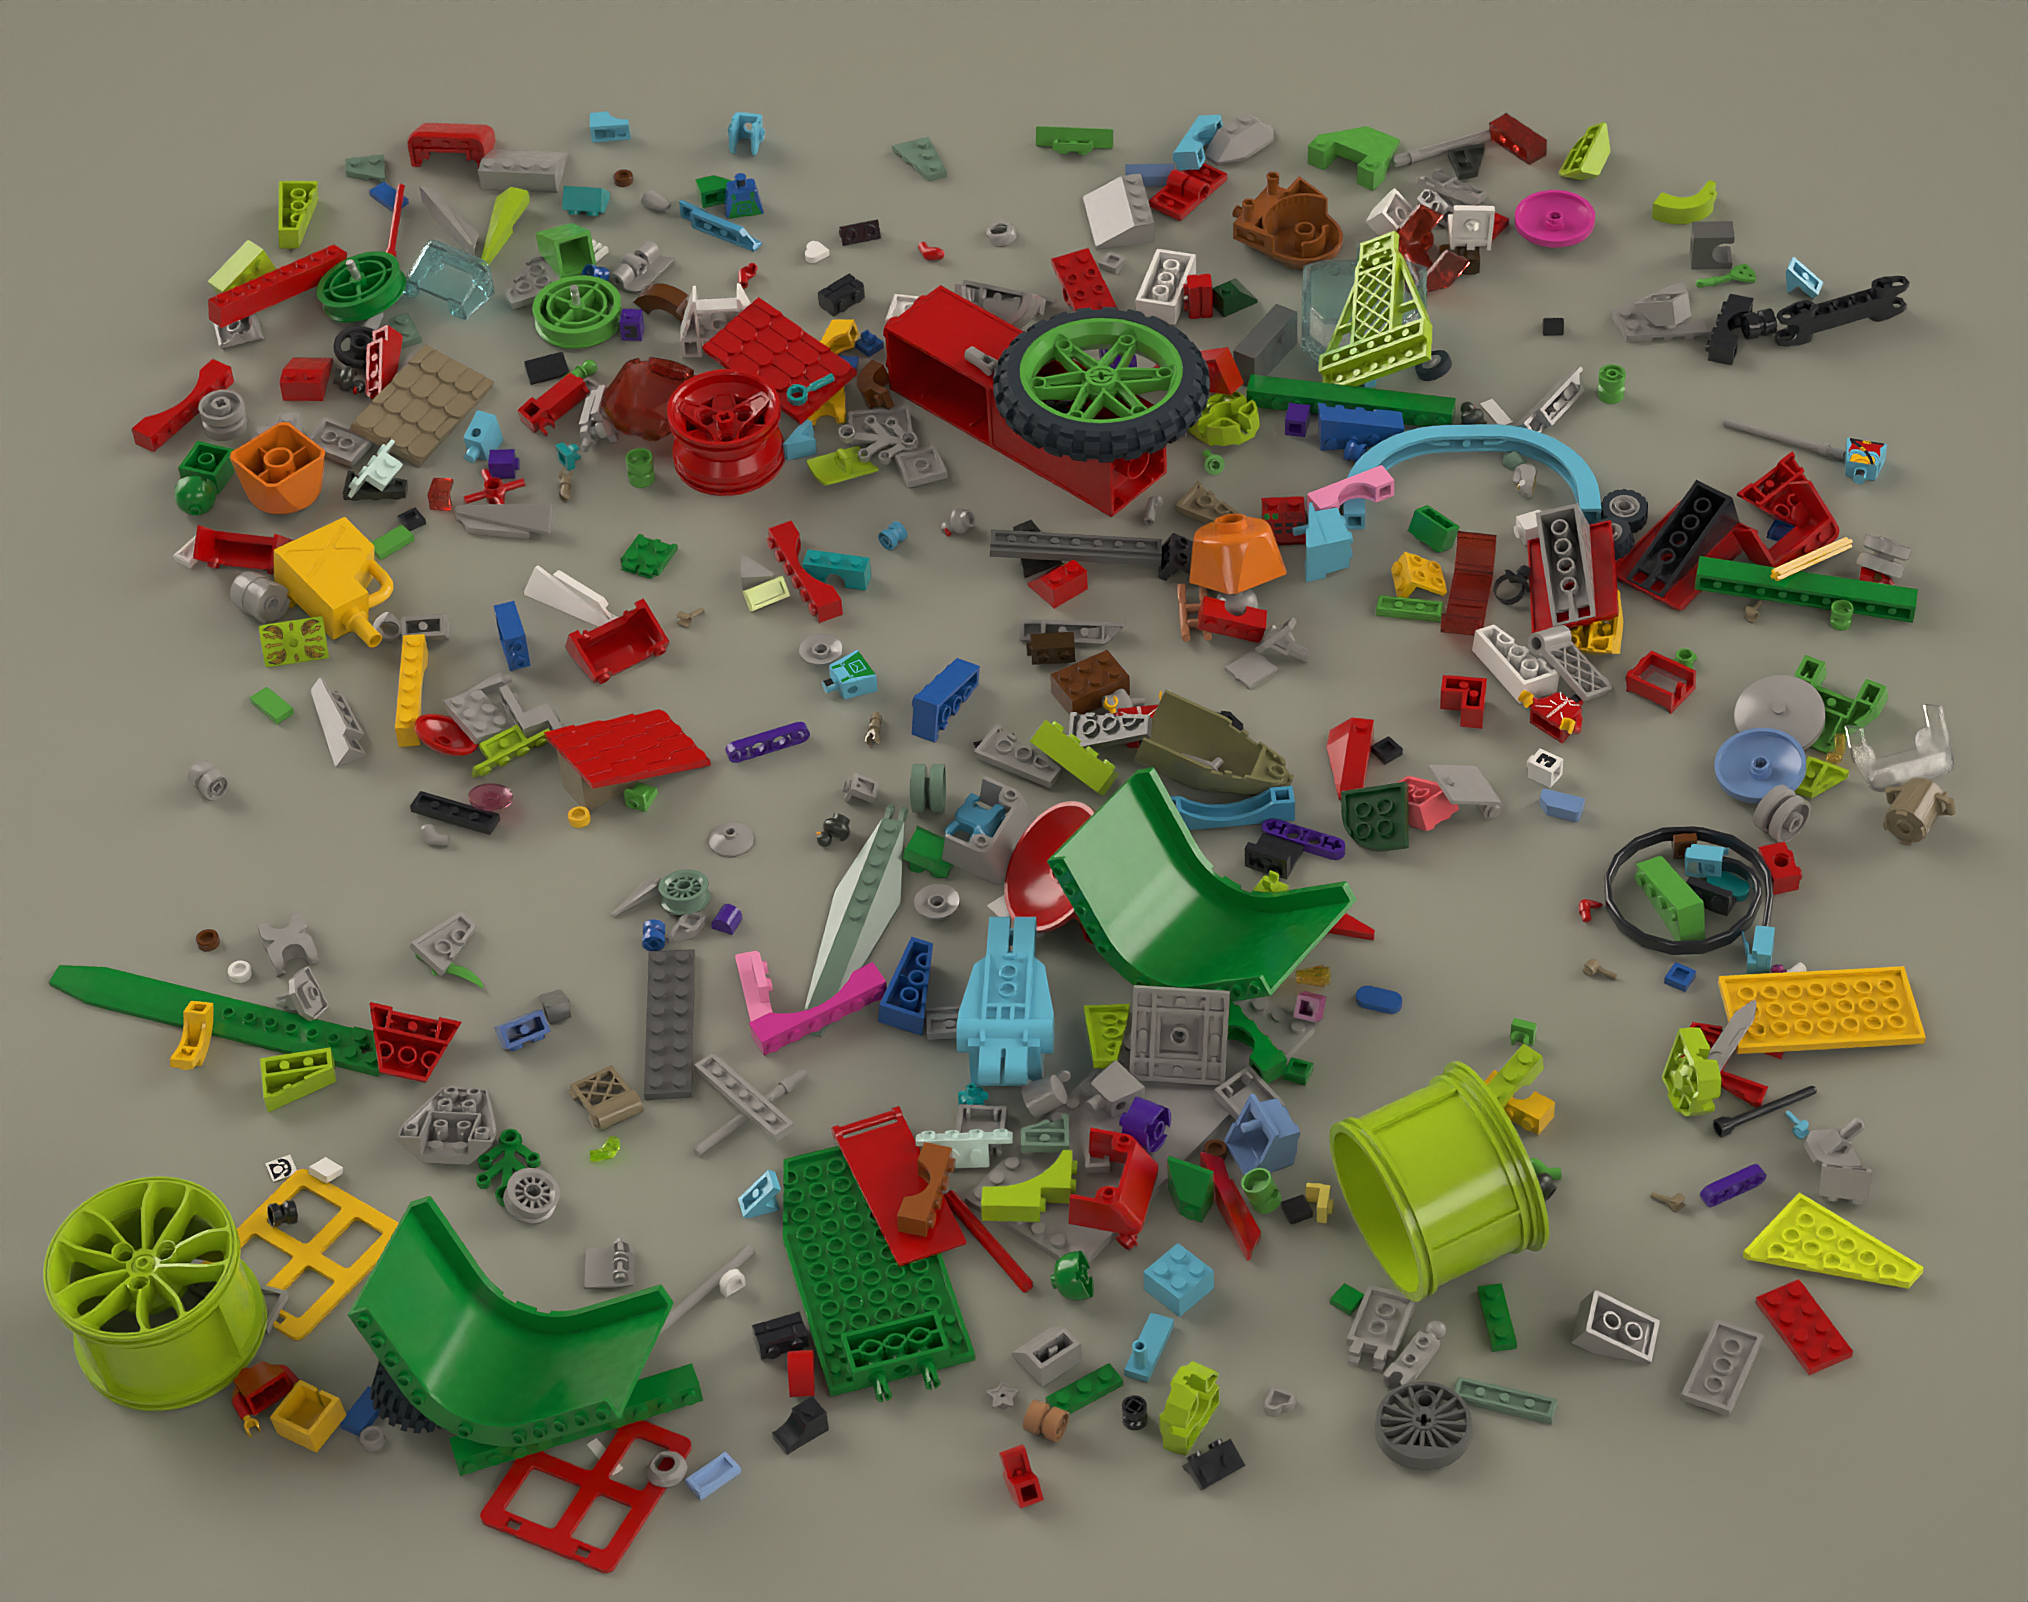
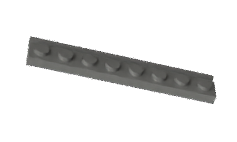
M991 529L990 557L1060 561L1074 559L1078 562L1161 566L1162 539Z

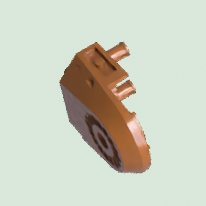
M1274 171L1269 172L1266 175L1267 186L1255 200L1247 198L1242 201L1243 207L1240 205L1234 207L1232 216L1237 219L1233 223V239L1254 248L1290 269L1301 271L1319 269L1332 261L1342 248L1343 233L1338 223L1328 215V198L1300 176L1285 189L1279 187V174Z

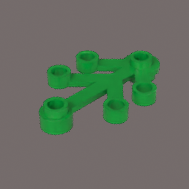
M515 1129L504 1130L498 1139L499 1144L486 1154L478 1157L479 1168L487 1170L476 1177L477 1186L480 1189L489 1188L491 1186V1179L503 1171L502 1186L498 1187L495 1191L496 1201L502 1207H505L503 1200L504 1192L510 1177L513 1175V1170L517 1172L527 1168L514 1158L515 1151L526 1159V1164L529 1168H537L541 1164L539 1154L532 1152L522 1144V1136ZM504 1152V1158L493 1165L492 1160Z

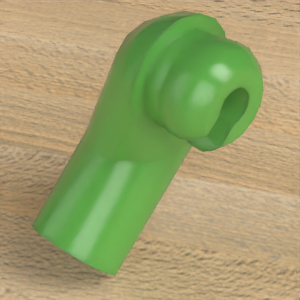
M1537 1158L1530 1159L1536 1176L1546 1172L1551 1175L1552 1180L1561 1179L1560 1167L1548 1168L1541 1160Z

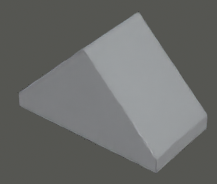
M746 555L741 556L742 591L775 578L773 572Z

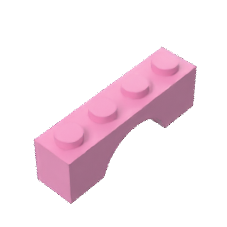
M1380 465L1308 493L1307 510L1310 502H1312L1315 511L1338 508L1339 510V507L1344 502L1354 498H1364L1377 503L1394 496L1395 480Z

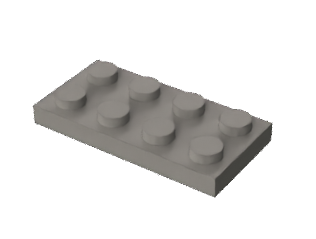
M1716 1319L1682 1391L1681 1400L1729 1417L1763 1343L1764 1335Z

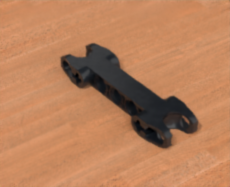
M1885 276L1873 280L1870 289L1815 304L1810 300L1795 302L1777 313L1776 318L1782 325H1787V327L1779 330L1775 334L1774 340L1779 346H1799L1811 342L1814 333L1865 318L1875 322L1888 320L1901 314L1907 308V303L1904 302L1903 298L1896 296L1905 292L1909 288L1910 282L1905 276ZM1900 282L1903 285L1893 286V283ZM1893 304H1898L1900 307H1894ZM1783 315H1790L1791 317L1785 318ZM1791 336L1788 340L1781 339V337Z

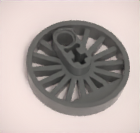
M1428 1381L1410 1382L1393 1389L1381 1401L1376 1415L1375 1436L1381 1450L1395 1463L1414 1470L1440 1469L1457 1461L1467 1450L1472 1437L1471 1415L1462 1397L1449 1387ZM1408 1397L1412 1407L1403 1398ZM1443 1399L1446 1400V1401H1448V1402H1446L1445 1404H1443L1441 1407H1439V1405H1440V1403L1442 1402ZM1455 1407L1458 1409L1456 1411L1450 1412ZM1381 1426H1382V1427H1391V1428H1387V1429H1383V1430H1382ZM1456 1432H1465V1434L1461 1435ZM1397 1437L1391 1442L1388 1440L1389 1438ZM1447 1440L1452 1441V1442L1457 1443V1444H1456L1455 1446H1453V1445H1452L1451 1443H1449Z

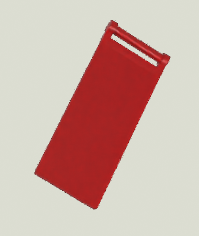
M900 1106L891 1108V1111L851 1124L831 1127L832 1136L841 1149L898 1266L966 1245V1238L944 1195L941 1208L935 1211V1225L933 1228H929L926 1237L898 1231L897 1215L904 1197L917 1195L929 1185L923 1178L918 1176V1157L921 1150L919 1146H916V1141L907 1125ZM891 1120L897 1121L895 1123L888 1124L845 1139L843 1137L844 1135L851 1134L869 1127H873Z

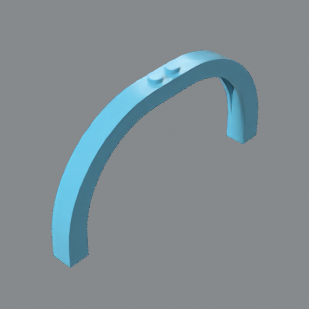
M1497 424L1440 425L1405 431L1387 438L1369 449L1355 463L1347 477L1349 478L1380 465L1388 470L1404 460L1430 453L1471 451L1511 453L1517 451L1522 456L1532 458L1550 467L1567 482L1573 491L1576 503H1578L1589 524L1601 520L1599 487L1587 463L1574 450L1553 437L1517 426ZM1354 498L1343 503V515L1346 520L1347 529H1365L1366 499Z

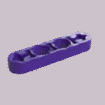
M795 722L733 741L726 746L725 752L729 761L738 763L801 744L808 740L810 732L804 722ZM783 736L781 740L773 742L775 738ZM762 743L759 747L752 748L755 744Z
M1274 818L1267 819L1262 823V833L1304 845L1305 852L1331 860H1340L1345 856V842L1338 837ZM1291 833H1295L1299 835V837L1292 839L1289 838L1288 835ZM1311 840H1318L1320 843L1317 845H1311L1308 842Z

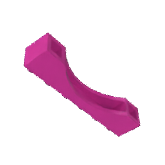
M872 962L853 971L842 989L831 999L819 1006L796 1013H768L749 1022L751 1036L764 1056L771 1052H776L781 1047L791 1042H796L812 1032L819 1031L822 1027L839 1021L854 1011H859L875 1001H880L887 989L886 980Z

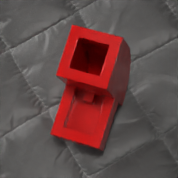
M813 1350L789 1351L787 1355L789 1397L815 1396V1353H813Z
M1022 1444L1000 1452L999 1456L1004 1471L1002 1473L1015 1504L1021 1509L1043 1501L1038 1477L1031 1470L1025 1446Z

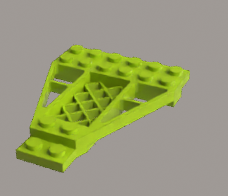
M1395 230L1360 243V256L1355 269L1354 285L1326 352L1319 355L1318 372L1323 376V383L1359 386L1431 360L1433 326L1403 255L1398 252L1399 234ZM1406 280L1413 300L1403 303L1404 281ZM1378 284H1381L1378 287V289L1373 293L1374 289L1378 286ZM1387 289H1389L1387 293L1383 296V298H1380L1383 295V293ZM1379 300V303H1378V304L1375 306V308L1372 310L1371 308H1372V307L1375 305V303ZM1387 305L1388 307H1387V308L1385 309V311L1380 315L1381 311H1382V310L1385 308V306ZM1418 308L1422 318L1402 325L1403 314ZM1378 317L1377 321H1376V322L1373 324V326L1371 327L1370 325H1371V324L1373 323V321ZM1386 322L1387 324H1386V325L1383 327V329L1379 332L1378 330H1379V329L1382 327V325ZM1351 332L1350 344L1338 348L1343 335Z

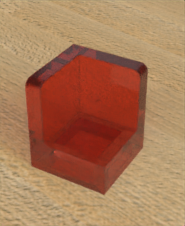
M433 477L427 493L430 510L451 511L452 501L450 492L454 484L453 479Z

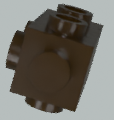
M1074 632L1030 634L1031 643H1026L1027 656L1032 657V665L1076 662Z

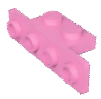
M758 951L736 954L735 960L750 1022L768 1013H773L769 998V992L773 991L771 978H766L765 974H769L766 960H761L760 952Z

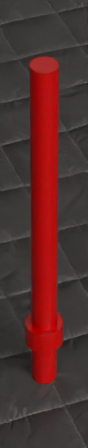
M404 184L397 185L388 248L385 250V252L395 257L397 255L395 249L405 190Z

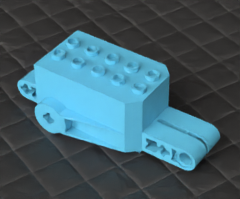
M989 917L987 953L984 958L973 966L957 1019V1053H969L971 1083H974L976 1086L1027 1085L1028 1080L1035 1081L1043 1078L1044 1054L1054 1053V1013L1045 965L1035 958L1036 917H1015L1014 929L1011 928V917Z

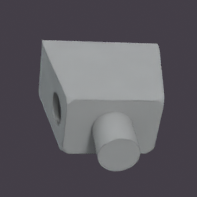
M1114 1061L1091 1082V1099L1087 1100L1085 1105L1092 1114L1103 1109L1110 1117H1115L1128 1111L1135 1097L1145 1099V1087L1118 1061Z

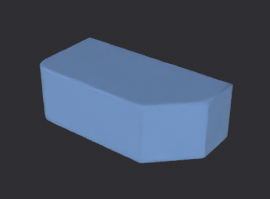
M1543 788L1540 795V807L1546 815L1573 822L1580 820L1585 806V798Z

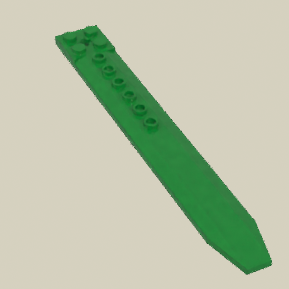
M59 965L49 980L50 986L84 1004L183 1028L184 1025L183 1011L190 1001L213 1003L212 1036L284 1054L331 1047L336 1067L379 1077L381 1074L379 1073L372 1030L356 1026L351 1028L319 1019L309 1021L299 1014L108 967ZM366 1049H370V1050H371V1051H367L365 1054H363V1052H362L363 1050H366Z

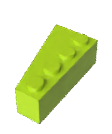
M279 181V249H299L319 200L318 181Z

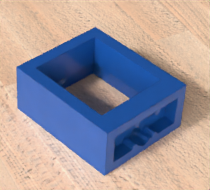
M515 601L494 605L498 635L509 670L512 671L531 666L526 635Z

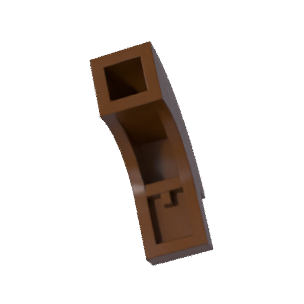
M656 283L647 286L633 303L648 315L653 310H663L682 323L688 304L686 299L689 295L674 286Z
M873 359L859 373L857 387L868 408L872 409L875 406H881L890 410L895 405L888 389L884 388L889 383V376L885 366Z

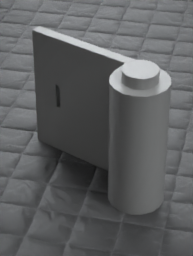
M1428 765L1427 769L1451 804L1477 805L1484 817L1488 819L1500 816L1504 804L1478 767Z

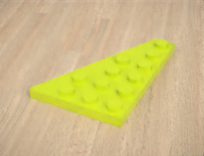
M1800 1192L1743 1251V1258L1746 1260L1907 1289L1923 1274L1924 1269L1923 1266Z

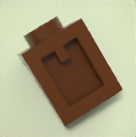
M1696 833L1673 835V841H1671L1673 859H1685L1686 848H1691V844H1697Z

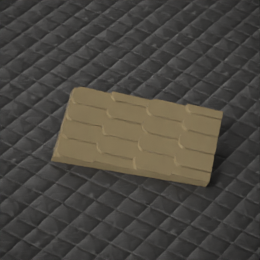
M426 344L371 401V404L356 417L350 430L380 447L383 444L387 445L391 439L394 440L395 443L390 452L420 468L492 389L494 381L487 377L485 378L484 375L451 359V357L440 351L434 350V348Z

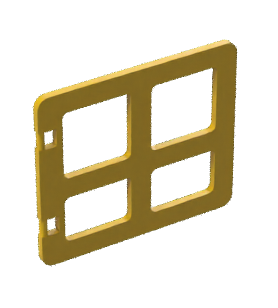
M307 1169L295 1171L237 1228L240 1248L252 1237H258L292 1258L265 1286L286 1290L307 1269L317 1272L334 1283L301 1317H294L283 1309L280 1310L279 1316L285 1320L281 1324L274 1321L273 1327L295 1341L304 1339L374 1268L398 1225L397 1221L329 1182L325 1184L308 1174L309 1170ZM306 1189L340 1209V1212L310 1242L304 1244L280 1229L270 1226L267 1215L268 1204H283L285 1201L291 1200L300 1190ZM355 1221H361L382 1234L349 1268H344L322 1255ZM204 1261L201 1264H210L213 1262Z

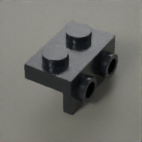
M1691 876L1686 881L1703 901L1705 909L1726 917L1729 915L1736 903V898L1732 897L1733 892Z
M1220 1438L1207 1445L1209 1451L1201 1454L1199 1450L1186 1457L1188 1463L1182 1465L1184 1470L1189 1469L1200 1491L1246 1466L1231 1438L1225 1442Z

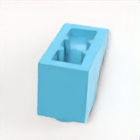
M609 111L590 113L592 142L630 139L628 119L612 117Z

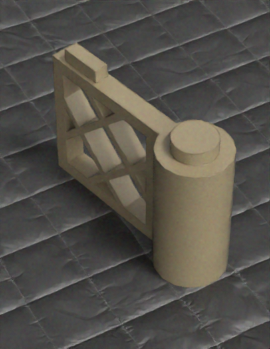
M612 1065L570 1084L571 1089L568 1090L569 1095L574 1101L579 1100L590 1114L588 1116L590 1124L594 1129L598 1128L599 1131L605 1130L644 1111L637 1092L629 1088ZM609 1075L613 1077L611 1082L601 1081ZM586 1086L592 1087L590 1092L579 1090ZM597 1088H608L606 1093H596ZM613 1089L624 1091L618 1095L611 1094ZM592 1099L602 1100L601 1103L594 1106L590 1104Z

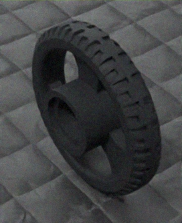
M351 326L343 329L334 340L335 356L345 366L361 370L366 369L367 344L371 343L370 338L373 339L372 331L375 330L366 326ZM349 337L350 349L342 351L341 343Z

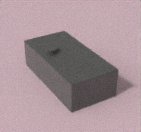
M1275 304L1233 350V359L1244 381L1242 385L1248 386L1251 374L1268 376L1297 344V311Z

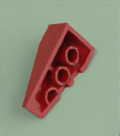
M1352 717L1329 731L1326 750L1330 759V767L1334 776L1338 800H1341V791L1364 788L1371 746L1374 740V720Z

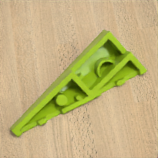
M509 187L496 197L480 261L481 268L486 269L513 234L512 226L530 204L527 190Z

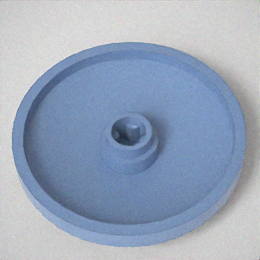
M1772 728L1748 729L1733 735L1720 747L1714 762L1715 775L1720 787L1731 797L1742 802L1759 804L1762 798L1778 785H1785L1793 791L1800 786L1806 774L1805 752L1795 738L1783 731Z

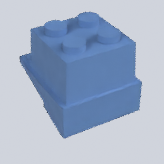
M1253 1093L1249 1095L1237 1121L1232 1123L1224 1143L1227 1145L1228 1151L1243 1175L1255 1168L1267 1169L1271 1174L1277 1170L1294 1165L1295 1155L1298 1151L1297 1143L1298 1137H1300V1130L1298 1125L1293 1123L1287 1108L1282 1106L1278 1098L1259 1102Z

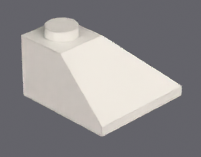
M1394 188L1374 207L1366 223L1378 236L1395 230L1399 234V240L1406 242L1409 240L1421 215Z

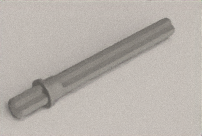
M1488 129L1416 150H1406L1405 153L1393 156L1391 161L1394 167L1406 164L1413 165L1414 162L1447 153L1451 149L1488 141L1491 135Z

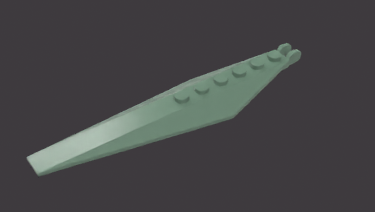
M892 804L887 806L884 818L881 819L836 888L804 1011L819 1006L831 999L846 984L853 971L865 966L901 905L904 828L908 815L907 807H901L898 820H894L892 818L895 806ZM828 1025L808 1035L822 1037Z

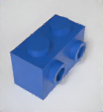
M534 1010L494 1027L502 1049H510V1052L524 1047L523 1043L529 1040L532 1043L545 1038L544 1034L551 1032L543 1010Z

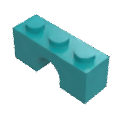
M808 549L802 563L803 569L809 575L823 583H826L829 574L840 576L845 582V588L866 591L871 578L869 557Z

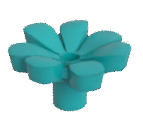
M969 1083L966 1085L965 1090L958 1092V1105H985L983 1100H987L989 1097L982 1087H976L974 1083Z

